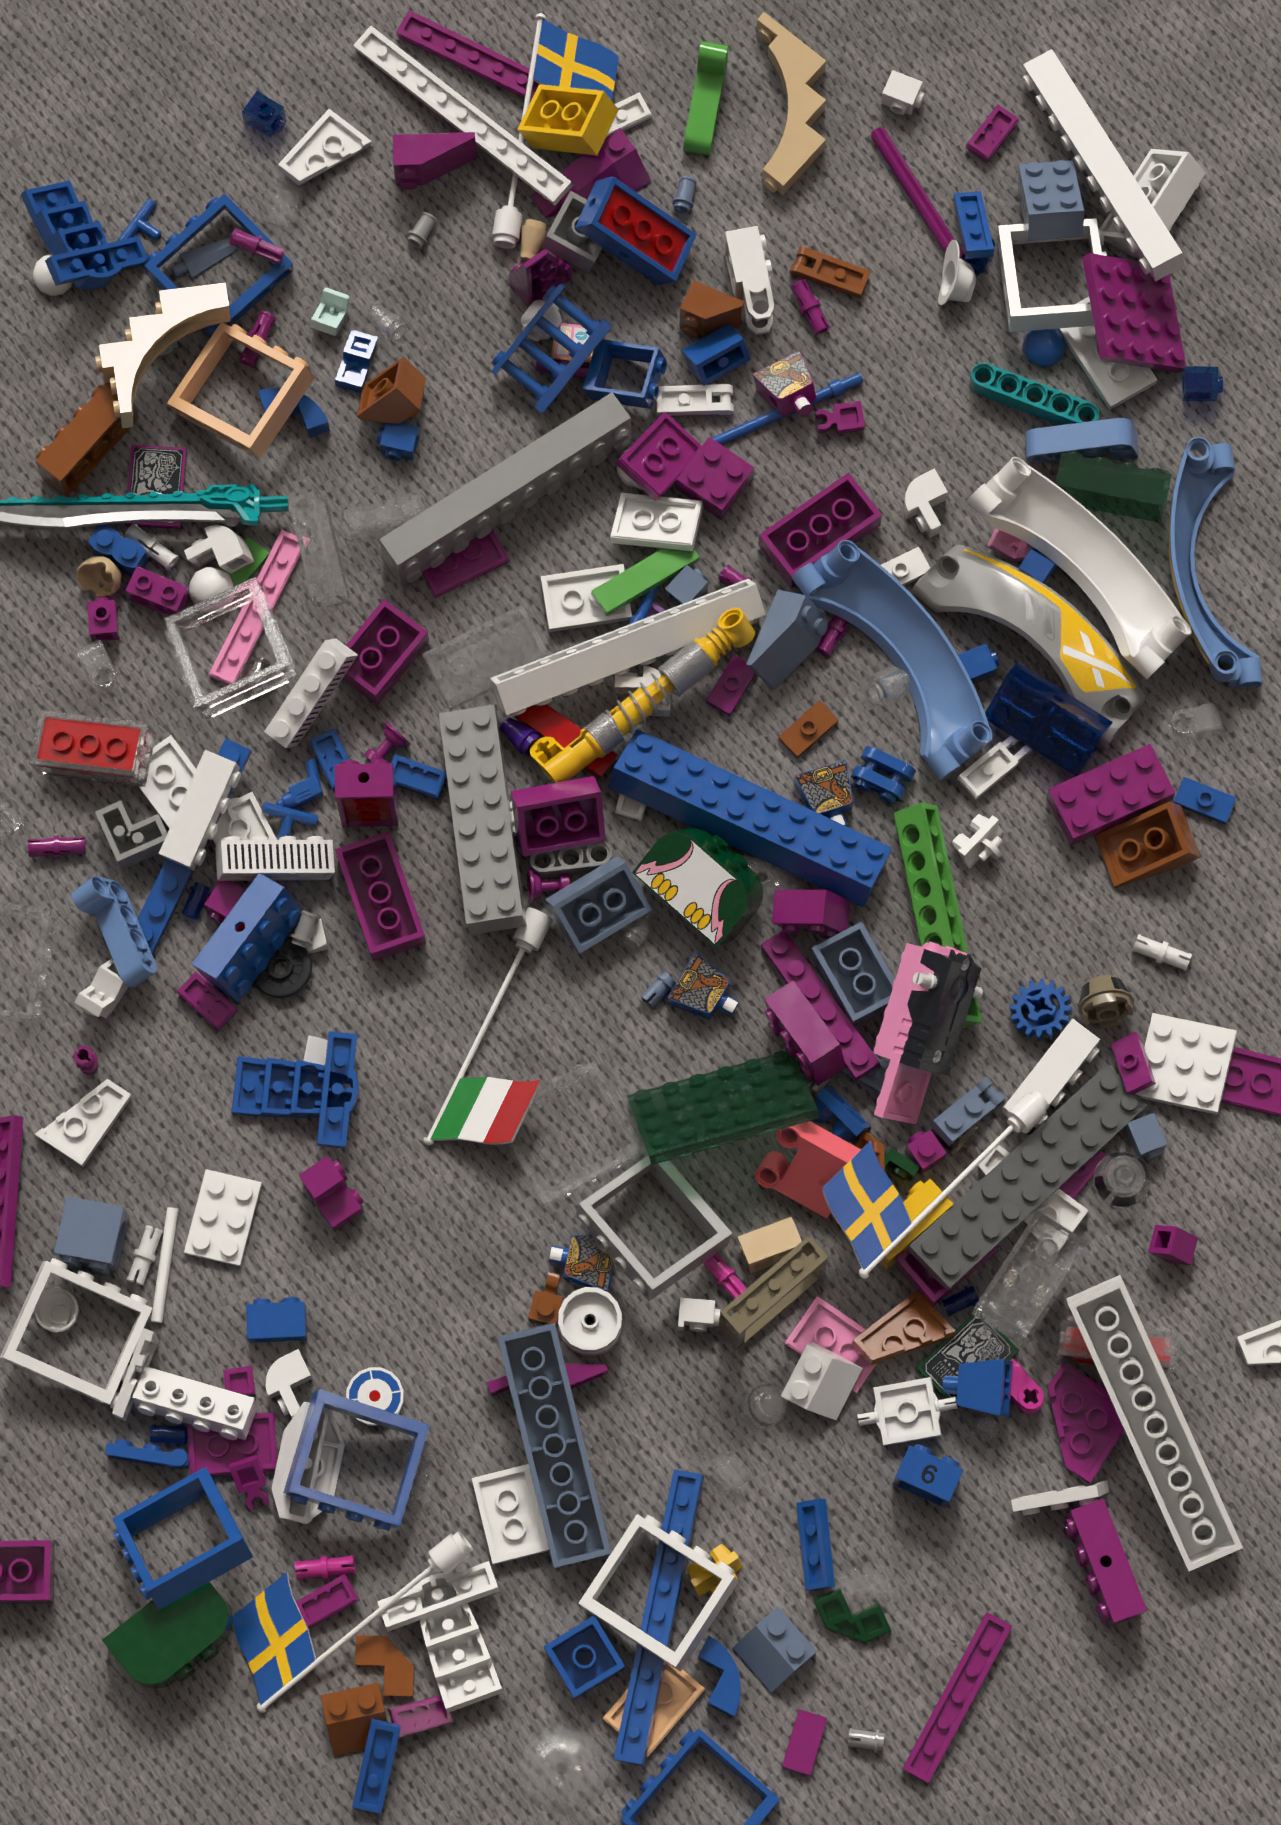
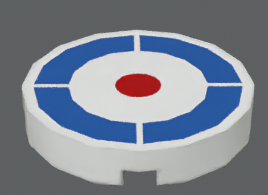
M370 1367L359 1371L351 1379L346 1390V1398L399 1414L404 1404V1390L400 1380L391 1371L380 1367ZM356 1418L359 1422H362V1423H364V1424H366V1425H369V1426H376V1425H377V1424H374V1423H371V1422L364 1421V1420H361V1419Z

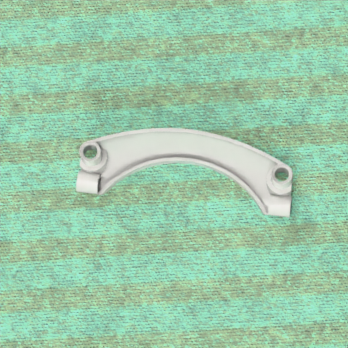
M1012 457L987 484L981 485L967 500L992 527L1019 538L1043 553L1081 587L1108 624L1121 655L1146 680L1191 634L1192 631L1189 624L1183 619L1172 601L1120 539L1077 500L1044 475L1027 465L1022 459Z

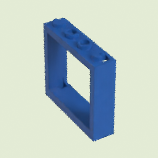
M223 194L219 199L217 197L213 198L206 205V211L200 216L194 215L186 223V228L180 234L174 233L165 243L166 246L159 253L154 251L148 256L144 265L145 274L161 290L178 289L159 268L224 210L248 234L257 238L262 236V240L273 245L275 244L226 194ZM285 254L279 264H275L229 306L230 321L225 322V324L232 326L293 271V263ZM220 324L210 325L200 330L210 339Z
M318 1389L313 1392L283 1493L290 1495V1500L298 1504L307 1505V1501L318 1504L317 1509L326 1513L334 1514L335 1510L346 1513L345 1518L362 1523L363 1519L374 1522L373 1527L390 1531V1528L400 1527L429 1424ZM323 1407L414 1436L392 1514L300 1486Z
M206 1467L112 1518L117 1527L113 1534L121 1547L126 1546L122 1552L129 1565L135 1564L130 1569L138 1584L144 1583L139 1588L146 1600L152 1598L158 1610L253 1558L243 1535ZM207 1495L229 1539L153 1581L133 1540V1536Z
M698 1728L695 1733L689 1730L680 1740L679 1744L682 1748L675 1756L670 1752L659 1765L663 1770L655 1779L651 1775L641 1786L640 1790L644 1793L637 1801L632 1798L620 1811L624 1815L621 1822L625 1825H639L634 1820L698 1743L702 1744L764 1798L763 1802L743 1825H759L780 1801V1798Z

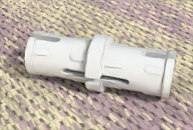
M137 524L131 525L126 531L124 538L132 539L141 544L147 556L152 557L164 566L166 570L172 569L177 563L178 555H175L163 546L159 538L156 536L151 537L139 528Z
M1138 934L1132 950L1133 952L1156 959V963L1161 964V962H1164L1186 971L1192 956L1191 953L1168 946V942L1163 941V943H1159Z
M149 1225L145 1226L139 1248L134 1250L133 1255L135 1259L126 1278L127 1281L134 1283L139 1272L136 1284L141 1286L145 1284L151 1262H155L156 1256L154 1254L163 1234L162 1230L155 1228L153 1237L150 1239L153 1227Z

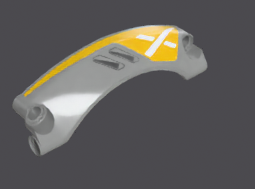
M955 545L941 556L935 565L928 569L911 590L913 595L934 612L951 611L978 614L1000 622L1026 638L1055 669L1068 692L1072 705L1104 725L1095 740V743L1104 750L1108 748V744L1112 739L1115 740L1121 732L1119 729L1127 723L1132 714L1144 704V692L1116 651L1089 620L1053 589L1007 562L964 545Z

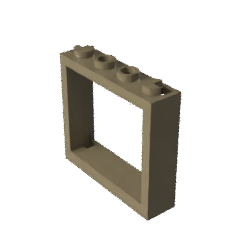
M810 1236L806 1237L720 1311L718 1329L738 1350L825 1275L829 1257ZM735 1308L737 1312L730 1317L727 1313Z

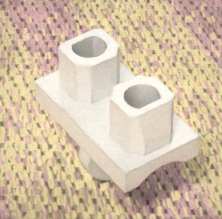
M978 814L970 824L975 834L969 839L962 833L952 841L954 849L969 869L979 859L984 862L989 856L996 860L1001 856L998 847L1003 842L1000 837L1004 832L999 826L1000 821L993 815L988 819Z

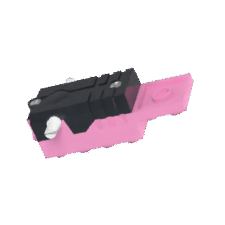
M933 942L925 943L923 947L906 943L873 1052L874 1054L891 1059L885 1072L880 1095L877 1098L874 1115L916 1124L932 1072L949 1076L951 1070L950 1063L954 1060V1050L958 1047L960 1041L958 1037L959 1034H962L972 998L979 999L983 994L982 988L976 987L981 967L974 962L971 954L959 951L953 947H943Z

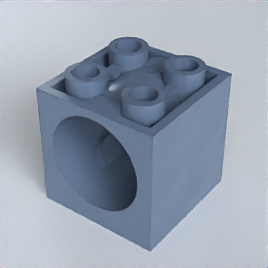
M67 1196L54 1250L55 1255L60 1261L68 1265V1269L81 1270V1267L84 1266L91 1268L92 1272L98 1275L109 1276L110 1272L117 1273L130 1216L122 1206Z

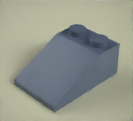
M777 590L746 665L769 688L775 690L819 645L822 636L827 631L828 618L806 595Z

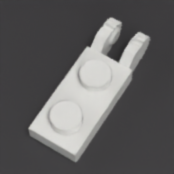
M1018 731L1002 743L999 742L958 776L957 780L975 800L1018 766V763L1033 751L1034 748L1028 744L1022 747L1014 756L1009 752L1008 749L1015 745L1022 737Z

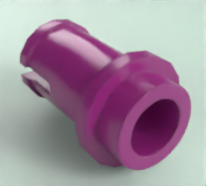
M729 564L723 568L718 576V579L728 586L746 579L752 581V578L744 577Z

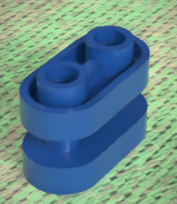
M866 746L860 758L867 764L865 767H855L851 775V779L854 781L853 785L866 792L871 789L880 793L879 798L891 804H894L895 801L901 802L906 789L900 784L902 780L905 782L912 781L916 772L915 768L879 749ZM878 768L892 775L889 779L876 773V769Z

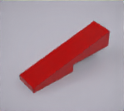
M547 704L541 706L532 705L527 707L524 713L514 716L524 725L538 731L541 738L552 737L563 748L579 737L580 730H582ZM611 750L603 758L597 757L584 769L599 780L618 754Z

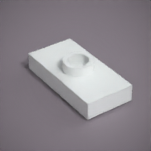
M919 547L881 564L903 586L920 579L930 569Z

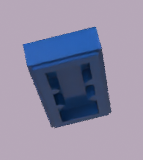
M333 728L310 739L309 743L332 790L335 791V764H341L342 761L349 760Z
M394 754L391 763H393L397 786L439 800L447 778L446 771Z
M1183 777L1173 803L1226 825L1236 797Z

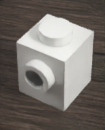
M892 70L882 93L881 104L889 106L890 110L896 114L904 115L907 113L911 115L914 107L919 109L925 96V93L921 92L923 82Z

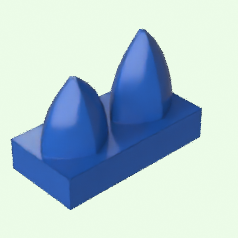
M832 1086L824 1087L817 1095L819 1099L814 1107V1121L826 1122L837 1116L839 1119L831 1131L837 1137L850 1142L871 1127Z

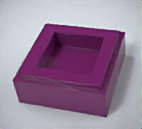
M252 1366L223 1370L225 1390L246 1396L256 1395Z

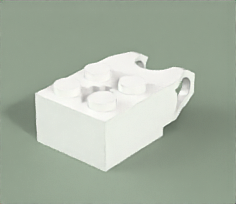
M758 226L726 231L724 245L733 294L735 298L744 301L743 313L746 325L754 335L769 333L773 324L772 313L774 310L771 290L772 266L770 260H766V239L764 234H759ZM752 318L755 321L767 319L768 323L763 328H757L752 324Z

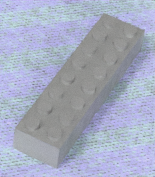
M495 705L439 713L465 919L470 935L525 927L527 924L499 717Z

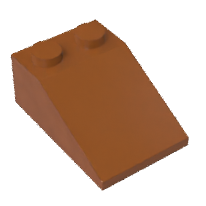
M1171 801L1095 835L1112 883L1116 888L1176 869L1201 857L1182 806Z

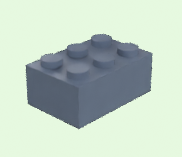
M1073 160L1019 164L1018 192L1028 241L1083 237L1084 208Z
M619 856L614 857L545 899L571 947L579 954L652 910L627 863Z
M862 922L812 947L810 955L834 999L854 1027L885 1011L895 979Z

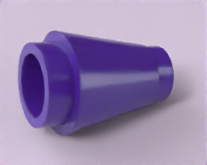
M511 717L505 719L500 726V731L504 733L520 754L531 755L530 748L541 738L538 731L513 720Z

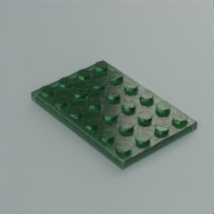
M778 1051L773 1055L759 1059H749L741 1064L724 1066L716 1071L695 1074L684 1080L667 1082L662 1086L648 1090L642 1089L627 1095L631 1112L651 1165L819 1118L817 1106L795 1057L792 1059L786 1051Z

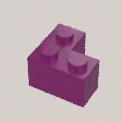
M775 890L772 924L781 927L782 932L799 933V929H807V932L820 934L821 938L829 939L848 929L851 901L827 890Z
M326 1156L299 1174L302 1186L335 1232L363 1213L360 1205L364 1201L355 1188L350 1191L346 1186L345 1181L348 1178L337 1160L332 1162Z

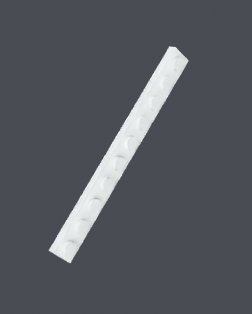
M370 26L353 45L357 52L458 131L475 132L476 145L554 206L573 186L569 179L374 27Z

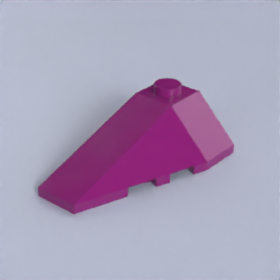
M619 128L605 138L598 155L582 154L560 172L572 182L573 186L556 206L538 192L533 193L530 197L544 217L548 218L558 215L570 191L588 200L593 186L598 180L613 176L635 192L649 184L651 180L636 148L622 129Z
M547 249L542 250L524 264L516 265L508 275L509 285L527 308H529L533 301L542 300L552 285L557 288L559 284L564 285L573 278L570 265Z

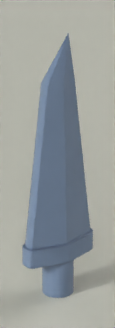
M229 237L180 253L183 262L172 266L171 269L175 277L189 272L191 278H194L240 248L229 245L231 238Z

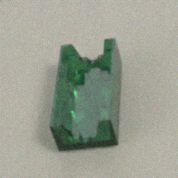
M1068 452L1067 454L1061 453L1055 484L1086 509L1160 523L1163 509H1165L1172 474L1166 473L1165 470L1160 468H1150L1148 470L1138 468L1133 463L1117 464L1103 457L1091 459L1083 457L1082 454L1077 452Z

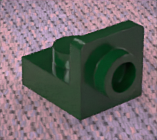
M893 1148L887 1154L884 1153V1170L889 1165L892 1167L891 1172L899 1179L905 1181L906 1178L910 1180L915 1178L920 1166Z

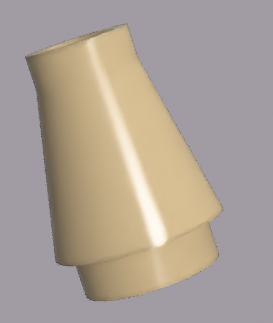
M532 219L525 221V225H522L520 259L528 261L539 253L548 233L546 231L547 224Z

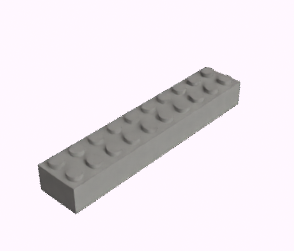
M613 393L608 394L380 538L383 561L401 585L406 582L412 583L416 581L425 569L438 567L450 553L463 551L469 545L470 540L477 537L479 539L485 537L494 526L499 523L505 524L515 516V513L523 508H531L546 493L548 495L553 494L565 481L569 479L574 480L581 476L587 467L592 464L598 465L602 463L612 451L624 449L632 439L631 417Z

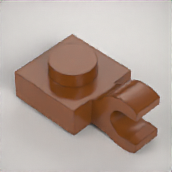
M548 1272L544 1292L535 1290L528 1319L546 1324L555 1322V1326H557L559 1310L564 1299L556 1295L560 1274Z

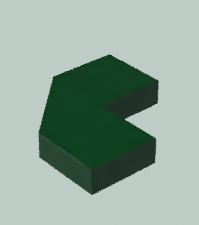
M841 1588L813 1599L826 1629L847 1635L862 1643L892 1632L880 1603L852 1614Z

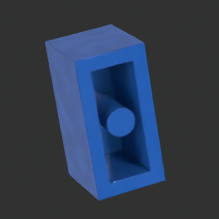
M730 324L725 325L682 350L690 372L703 386L751 360L744 339Z
M283 1298L282 1303H271L270 1299H255L253 1304H246L247 1339L249 1343L307 1340V1310L305 1302H300V1298Z

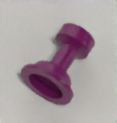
M385 722L383 734L386 739L376 750L369 748L364 755L370 761L376 759L384 760L386 754L394 746L402 748L405 745L410 746L411 743L388 722Z
M532 870L527 871V892L530 904H533L535 899H539L542 892L560 891L570 885L569 874H559L558 880L541 881V877L538 874H534Z

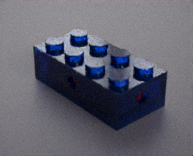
M1018 662L1007 673L985 711L988 722L1074 776L1080 775L1087 767L1113 723Z

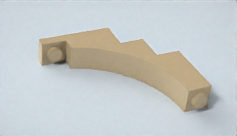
M763 12L757 19L756 30L763 41L770 43L768 46V58L774 65L785 91L787 122L777 150L763 168L762 179L764 180L763 184L768 190L773 193L778 191L781 195H784L825 150L826 139L810 126L825 111L826 100L810 87L825 72L826 60Z

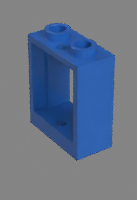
M603 339L593 351L583 390L589 399L599 401L608 394L613 393L621 405L652 409L654 400H657L659 396V381L661 375H664L666 372L667 360L659 347ZM613 358L650 363L642 393L604 388Z

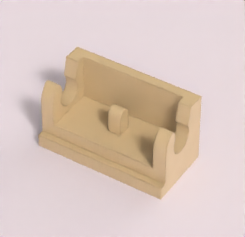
M792 1217L738 1236L740 1249L750 1274L775 1265L802 1242Z

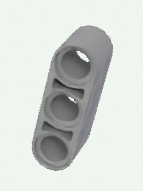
M599 842L534 854L530 856V868L534 874H538L541 878L558 877L559 874L577 875L590 873L611 860L612 851L607 843ZM597 851H602L607 855L606 859L601 862L594 861L591 856ZM567 855H575L579 860L574 865H568L563 859ZM540 858H546L551 862L544 869L537 867L535 863Z

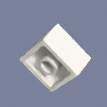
M811 1341L806 1345L781 1396L806 1410L837 1420L863 1368Z

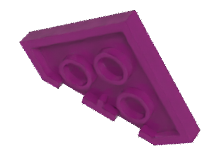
M1063 1362L1047 1386L1063 1463L1067 1470L1090 1484L1125 1429L1107 1390Z

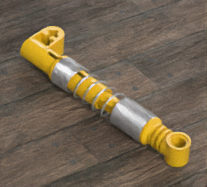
M732 608L724 612L718 620V630L713 628L711 630L712 634L710 632L706 634L707 638H695L687 646H684L676 655L669 658L665 664L658 667V671L661 674L659 678L651 673L655 680L653 683L646 687L640 682V688L633 693L628 691L630 696L622 702L617 700L618 705L610 712L605 710L607 714L601 713L595 720L588 723L586 727L580 730V736L565 748L552 737H543L537 740L530 748V754L544 775L553 783L569 781L597 757L603 758L611 750H614L616 746L620 745L622 741H625L624 736L628 732L631 734L635 733V727L638 724H646L648 716L651 714L657 715L658 703L669 706L667 697L669 694L680 697L688 688L710 673L712 669L718 666V660L721 659L720 655H726L725 650L729 652L732 650L731 646L740 648L750 643L755 636V631L743 611L739 608ZM664 698L666 699L667 704L662 702Z

